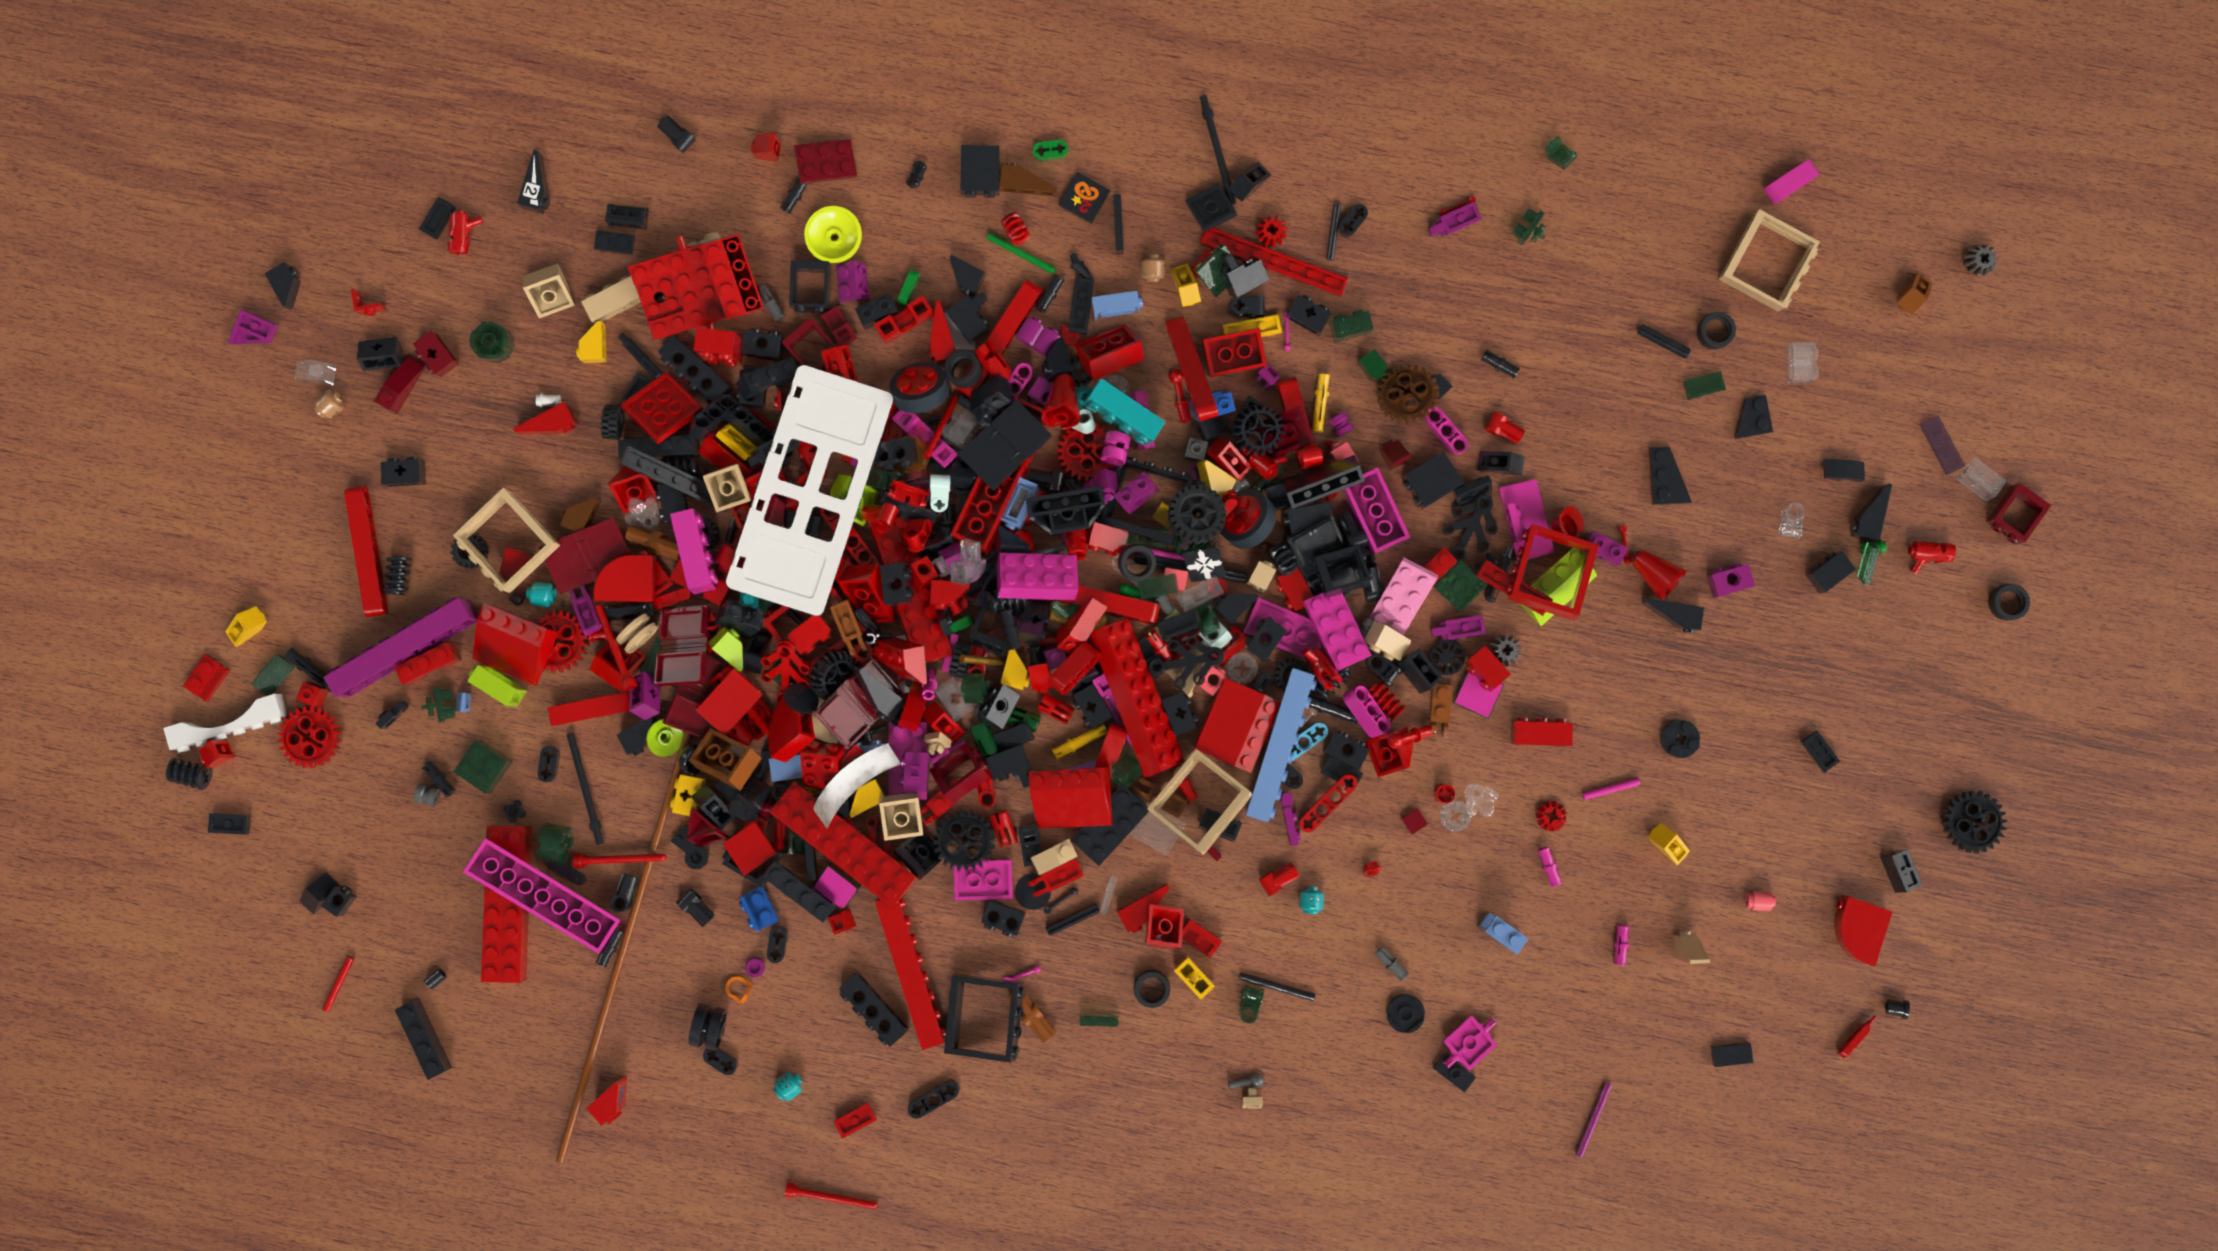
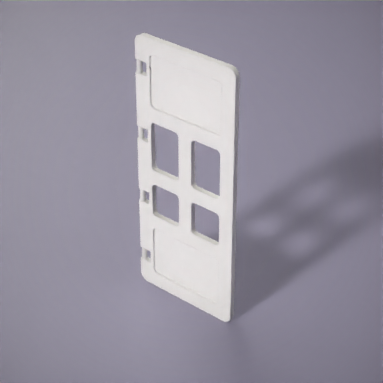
M802 365L797 369L726 579V584L730 589L815 616L821 615L824 612L893 403V397L889 392L809 366ZM796 387L803 388L800 398L793 397ZM791 439L817 446V452L804 487L778 479ZM778 443L784 444L781 455L775 453ZM832 452L858 460L845 500L819 492ZM773 494H779L799 501V506L790 529L764 521ZM759 499L765 501L762 512L755 510ZM814 507H820L840 515L831 542L805 534ZM740 556L746 558L743 568L736 567Z

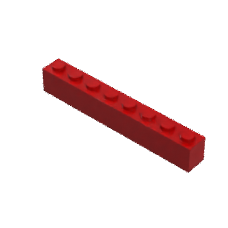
M904 898L899 901L894 909L890 908L880 899L876 900L875 905L921 1049L925 1050L945 1043L946 1029L945 1026L941 1027L939 1021L941 1013L939 1008L934 1006L935 994L933 989H929L927 984L930 979L927 971H923L921 965L924 961L921 952H917L915 946L918 944L915 933L911 934L910 931L912 923L909 915H905L903 909L906 907Z

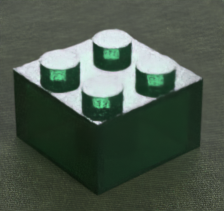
M475 740L453 772L483 793H492L513 761L485 741Z

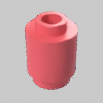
M1751 891V893H1746L1745 905L1746 908H1751V910L1771 911L1776 906V897L1769 891Z

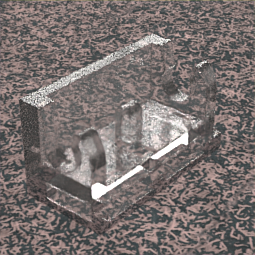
M1977 458L1972 459L1970 464L1967 463L1955 478L1985 501L1996 497L2006 482L2004 478Z

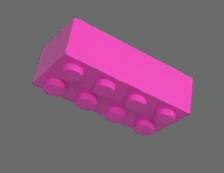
M1379 468L1363 474L1364 482L1343 489L1360 529H1363L1367 535L1368 546L1373 555L1410 538Z
M693 508L670 514L688 590L693 594L717 589V574L711 568V565L714 564L713 557L707 550L709 540L702 528H705L703 517Z
M999 553L997 560L998 598L1075 600L1078 593L1077 555Z

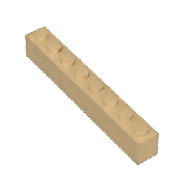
M712 232L705 235L703 240L699 242L693 241L687 246H694L720 238L721 236L718 232ZM624 276L618 283L606 285L599 293H591L585 297V300L581 301L591 322L594 324L597 321L603 322L641 303L631 276Z

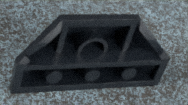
M1098 486L1026 498L1029 519L1053 535L1090 528L1105 507L1103 488Z

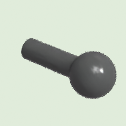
M1253 1073L1249 1078L1228 1081L1227 1084L1229 1089L1245 1086L1260 1088L1264 1083V1078L1260 1073Z

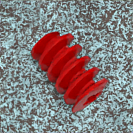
M1377 681L1368 689V692L1376 700L1378 706H1381L1380 709L1386 712L1385 716L1387 718L1391 717L1390 722H1392L1404 711L1406 706L1404 704L1398 706L1401 700H1393L1396 694L1388 695L1390 688L1383 689L1385 682L1378 683Z

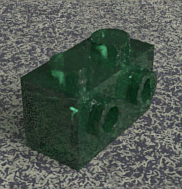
M1363 309L1354 311L1352 315L1345 317V314L1335 316L1334 320L1330 323L1334 343L1370 334L1374 329L1369 311L1363 312Z

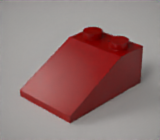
M879 564L847 566L837 582L854 610L862 607L874 623L894 622L895 614L893 607L884 605Z

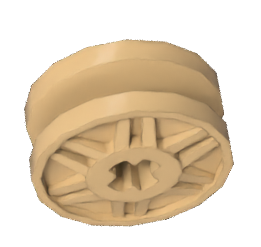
M643 614L632 621L616 638V642L619 645L628 642L624 649L627 654H631L639 649L657 631L658 626L655 623L645 626L650 618L647 614Z

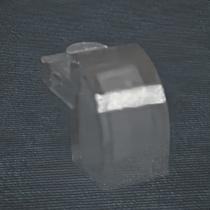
M968 539L961 540V560L950 563L951 582L966 585L975 582L981 577L985 569L986 559L981 558L980 542Z

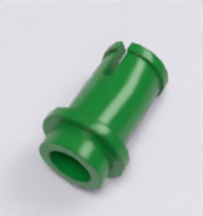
M1881 539L1877 542L1860 543V550L1863 549L1860 552L1862 555L1879 553L1881 555L1887 551V545Z
M1128 583L1121 584L1118 594L1141 600L1144 590L1128 586Z

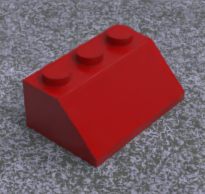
M1126 324L1074 344L1083 368L1092 380L1100 379L1103 376L1118 372L1128 366L1136 365L1144 360L1141 340Z
M725 423L705 438L699 452L719 469L738 464L744 480L763 469L764 466L761 463L752 468L747 459H742L716 437L717 432L726 426Z
M898 637L875 641L874 654L876 660L895 675L921 684H927L923 645Z

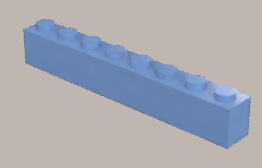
M1292 667L1246 816L1269 822L1270 818H1274L1277 808L1273 806L1275 800L1279 801L1282 789H1279L1281 781L1285 782L1288 774L1285 768L1287 763L1291 764L1294 755L1291 749L1293 745H1297L1300 734L1296 733L1298 727H1303L1306 716L1302 714L1304 708L1308 709L1311 698L1308 695L1310 689L1314 690L1317 683L1313 673Z

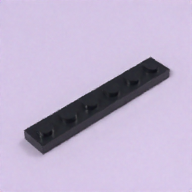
M626 446L619 463L620 465L715 508L705 481L637 449Z

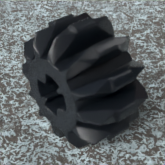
M1281 542L1270 549V558L1282 575L1291 574L1299 567L1295 555L1286 543Z

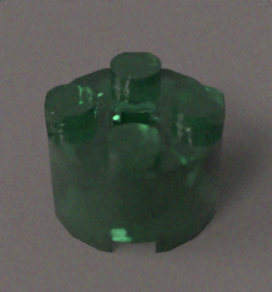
M488 321L480 323L481 325L471 331L469 338L470 347L477 356L490 363H500L510 358L514 342L511 333L498 323Z
M546 822V825H542L537 841L540 842V850L535 851L536 859L565 865L568 860V849H571L574 844V837H571L572 827Z

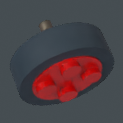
M931 362L914 363L900 369L894 374L889 384L895 406L907 413H928L931 409L943 403L949 394V384L945 371L941 366Z
M1247 489L1237 493L1236 499L1238 503L1226 516L1225 524L1220 531V534L1227 541L1241 549L1254 547L1264 541L1271 533L1276 521V510L1272 502L1261 492Z

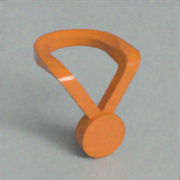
M733 976L727 981L725 990L727 995L734 1001L744 1004L750 995L749 992L753 988V983L744 977ZM732 981H742L748 987V990L741 999L730 992L729 986Z

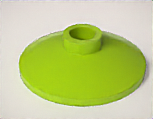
M660 719L649 728L646 742L652 753L657 756L667 757L680 749L684 734L681 730L663 724L664 719ZM664 733L665 737L660 739L661 734Z

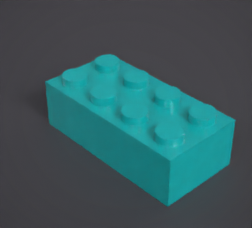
M1102 378L1094 385L1083 402L1088 410L1093 413L1097 411L1103 415V420L1110 424L1112 422L1119 426L1118 429L1124 434L1130 433L1135 437L1134 440L1141 445H1148L1153 442L1166 423L1163 419Z

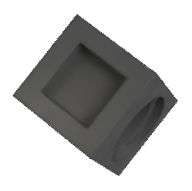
M1189 437L1184 459L1195 462L1204 460L1208 442Z

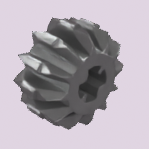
M1976 244L1973 248L1968 249V254L1963 258L1968 261L1964 264L1965 267H1970L1968 273L1974 271L1975 276H1986L1989 272H1993L1996 269L1995 265L1999 263L1995 259L1998 254H1993L1994 247L1988 249V244H1983L1982 246Z
M1503 634L1502 640L1500 637H1495L1497 644L1493 642L1490 644L1495 650L1490 651L1495 653V657L1499 658L1502 664L1504 662L1505 666L1509 667L1510 662L1512 664L1517 663L1515 657H1522L1517 651H1522L1523 648H1517L1516 645L1520 641L1516 640L1513 642V635L1507 638V635ZM1505 645L1507 646L1506 648L1510 649V652L1507 654L1502 652Z

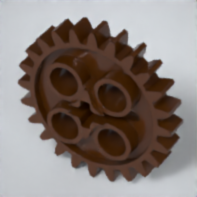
M1410 364L1407 365V369L1400 365L1399 371L1393 368V374L1387 372V379L1381 378L1383 385H1378L1380 391L1376 392L1377 402L1380 405V410L1384 411L1385 416L1390 415L1391 421L1397 418L1398 424L1405 420L1407 425L1409 420L1412 419L1415 424L1416 418L1419 417L1423 421V414L1430 416L1429 409L1435 410L1433 404H1438L1436 397L1440 396L1439 391H1437L1439 387L1438 384H1435L1436 378L1432 377L1431 372L1426 373L1424 367L1419 371L1418 365H1415L1413 369H1411ZM1404 380L1409 381L1407 384H1401ZM1419 389H1425L1422 393L1417 392ZM1396 395L1399 396V397H1398L1397 399H1395V400H1392V399H1391L1392 396H1396ZM1409 404H1415L1413 408H1407Z

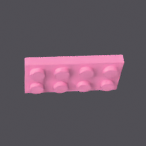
M1403 558L1371 612L1369 619L1384 624L1404 635L1436 582L1438 575Z

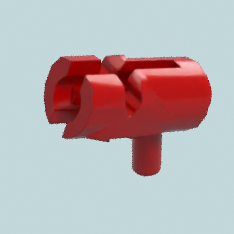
M454 210V213L450 214L448 236L453 239L448 241V252L450 254L466 255L468 253L470 242L468 234L471 232L472 227L484 223L481 216L469 220V215L462 210Z
M988 340L975 350L978 360L991 374L989 380L997 375H1000L1005 380L1012 377L1010 374L1012 369L1005 362L1000 351H995L996 346L992 341Z
M801 441L798 451L801 461L803 460L805 465L803 466L804 472L796 479L800 485L808 479L817 452L813 453L817 446ZM827 467L822 481L827 479L826 475L829 474Z
M1247 446L1242 450L1239 449L1240 454L1252 466L1251 469H1254L1264 479L1275 477L1278 473V464L1287 462L1285 454L1272 458L1266 454L1261 456L1260 450L1257 456L1253 455V449L1250 454H1247Z
M1086 529L1065 532L1068 555H1077V560L1085 559L1087 554Z
M1913 541L1908 546V555L1916 561L1910 571L1918 574L1922 565L1930 561H1934V563L1953 562L1956 555V546L1952 545L1953 543L1939 544L1937 542Z
M1321 648L1303 649L1302 654L1307 657L1306 659L1318 681L1327 690L1335 688L1332 682L1325 677L1329 676L1332 680L1336 679L1338 683L1342 681V677Z

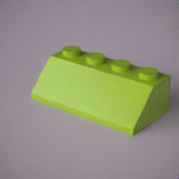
M1571 547L1536 578L1530 586L1553 599L1552 602L1561 605L1567 604L1574 596L1585 555L1579 549ZM1594 568L1592 569L1589 583L1597 576ZM1520 604L1540 627L1554 615L1545 612L1544 616H1541Z

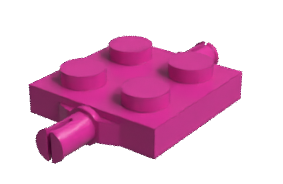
M1469 1015L1442 1040L1451 1053V1056L1443 1062L1445 1066L1450 1068L1451 1065L1458 1061L1470 1071L1497 1046L1488 1032L1497 1023L1490 1018L1482 1025L1472 1015Z

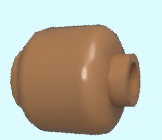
M1147 255L1146 259L1141 260V278L1145 279V282H1160V279H1163L1165 276V261L1159 259V255Z
M326 390L314 400V410L320 417L331 419L344 409V399L340 393Z

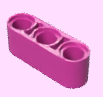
M1808 159L1763 190L1773 205L1818 177L1820 173L1811 160Z
M1027 363L1019 364L1012 373V377L1008 379V382L1012 385L1019 386V391L1012 393V402L1009 403V406L1016 397H1021L1032 380L1033 370ZM1028 369L1030 373L1027 377H1021L1019 375L1020 370ZM999 409L997 412L1001 414L1005 409Z
M1435 407V410L1429 409V413L1434 412L1438 416L1437 421H1432L1429 416L1424 414V422L1451 454L1460 455L1468 448V441L1440 408ZM1442 427L1449 428V436L1442 434ZM1455 441H1459L1462 444V450L1455 449Z
M1357 686L1344 693L1343 699L1345 704L1369 737L1375 738L1390 731L1391 725L1389 720L1364 686Z

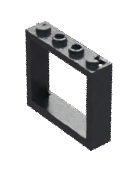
M1128 456L1125 464L1117 466L1116 469L1119 491L1128 468L1186 484L1188 488L1190 485H1195L1196 482L1191 477V474L1181 471L1178 474L1173 472L1172 468L1163 466L1160 469L1155 467L1156 464L1148 461H1145L1144 464L1137 462L1138 459ZM1114 498L1107 501L1099 523L1175 547L1178 536L1174 534V530L1171 531L1170 535L1113 519L1112 516L1117 499Z
M965 974L952 975L944 1053L1009 1063L1016 1061L1018 1052H1020L1018 1038L1021 1037L1022 1033L1020 1019H1022L1024 1008L1022 1007V999L1025 997L1024 982ZM964 983L1012 989L1006 1054L958 1048Z

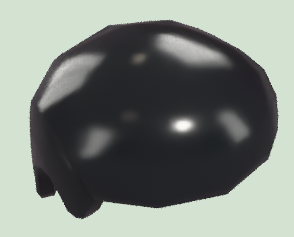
M694 744L683 749L678 758L679 767L691 776L698 775L701 772L688 761L698 745Z

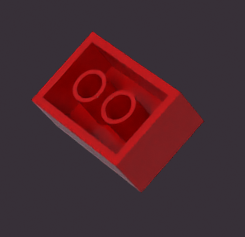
M696 328L693 350L707 364L717 365L720 362L725 363V366L736 367V365H742L743 355L740 353L742 339L736 332Z
M1260 328L1201 339L1209 377L1267 366Z

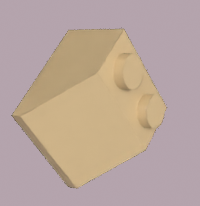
M558 263L522 276L523 289L539 318L575 306L566 278Z
M738 464L712 471L703 476L716 512L751 501Z

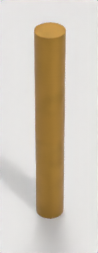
M961 655L959 658L962 663L1005 666L1006 664L1005 658Z

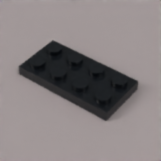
M1123 783L1111 795L1113 825L1085 826L1071 839L1098 866L1105 861L1149 812V806Z

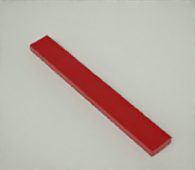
M1216 228L1203 233L1200 241L1201 245L1225 254L1231 253L1233 257L1241 260L1248 257L1261 259L1264 268L1339 297H1342L1349 279Z

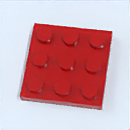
M667 372L621 404L622 409L657 444L683 427L703 410L702 406Z

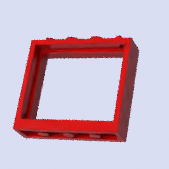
M1531 524L1528 529L1525 528L1522 535L1524 544L1523 547H1519L1517 552L1519 561L1518 564L1514 565L1511 575H1514L1513 582L1510 581L1507 587V593H1509L1507 600L1575 621L1581 612L1599 545ZM1535 535L1586 551L1570 607L1519 591Z
M832 585L830 591L832 596L838 603L844 601L843 597ZM780 605L781 608L777 611L773 609L764 615L766 619L763 620L764 625L777 642L784 640V638L771 622L790 609L783 605ZM856 618L861 632L864 633L866 629ZM842 638L831 646L828 651H831L833 648L841 650L847 644ZM815 659L812 662H810L811 665H814L816 663Z

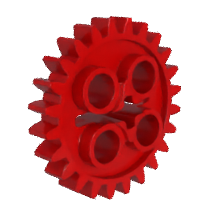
M1096 423L1095 430L1089 434H1084L1075 429L1072 432L1067 429L1068 436L1062 435L1064 442H1058V445L1061 447V449H1057V453L1061 454L1058 457V461H1064L1060 464V467H1067L1065 474L1071 472V479L1077 476L1079 483L1082 478L1085 479L1086 483L1089 479H1094L1095 475L1103 469H1115L1114 465L1103 462L1101 457L1096 454L1097 451L1103 450L1106 447L1104 444L1106 437L1105 426L1098 429V423ZM1091 436L1094 440L1091 443H1086L1084 438ZM1079 440L1082 443L1083 447L1076 443V441ZM1084 448H1085L1088 452L1091 450L1092 457H1091L1089 454H1086V455H1085V450H1084ZM1072 449L1080 451L1076 456L1071 455L1069 452ZM1093 458L1100 462V465H1097ZM1085 462H1090L1093 466L1090 469H1084L1082 465Z
M553 610L552 616L546 612L545 619L540 616L538 617L540 625L547 628L552 626L554 631L559 632L556 640L574 642V645L554 643L543 670L548 671L550 669L551 672L556 673L558 669L559 672L563 673L565 667L566 670L570 671L571 664L577 667L576 660L583 661L581 654H587L583 649L590 646L585 643V640H588L589 637L583 634L577 616L572 618V613L568 612L565 614V611L561 610L558 614L557 611ZM571 629L572 634L567 638L566 631ZM568 648L569 653L564 657L563 650Z
M303 706V711L301 708H296V714L289 712L290 718H283L286 724L279 725L283 732L277 733L282 736V739H279L277 742L283 743L279 750L286 751L283 757L290 756L289 763L295 762V766L302 765L303 768H308L309 765L311 768H316L317 765L324 766L323 760L330 762L329 756H336L333 750L340 749L336 743L342 742L341 739L337 738V735L342 734V732L336 730L341 726L340 724H334L337 718H329L331 712L324 713V708L317 710V707L311 706L309 708V706ZM307 719L311 721V726L309 728L305 726V722ZM323 730L326 732V738L324 740H322L320 737V734ZM296 734L299 736L297 744L293 740ZM310 746H313L314 753L312 756L309 754Z

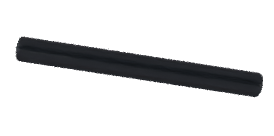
M1136 553L1134 563L1148 565L1146 555ZM1155 556L1156 567L1188 571L1185 561ZM1224 568L1226 577L1221 579L1241 583L1246 582V572Z

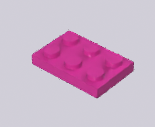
M982 860V868L975 865L976 869L973 871L971 867H968V873L965 872L964 868H961V871L958 872L957 867H954L955 901L1013 899L1012 860H989L988 863Z

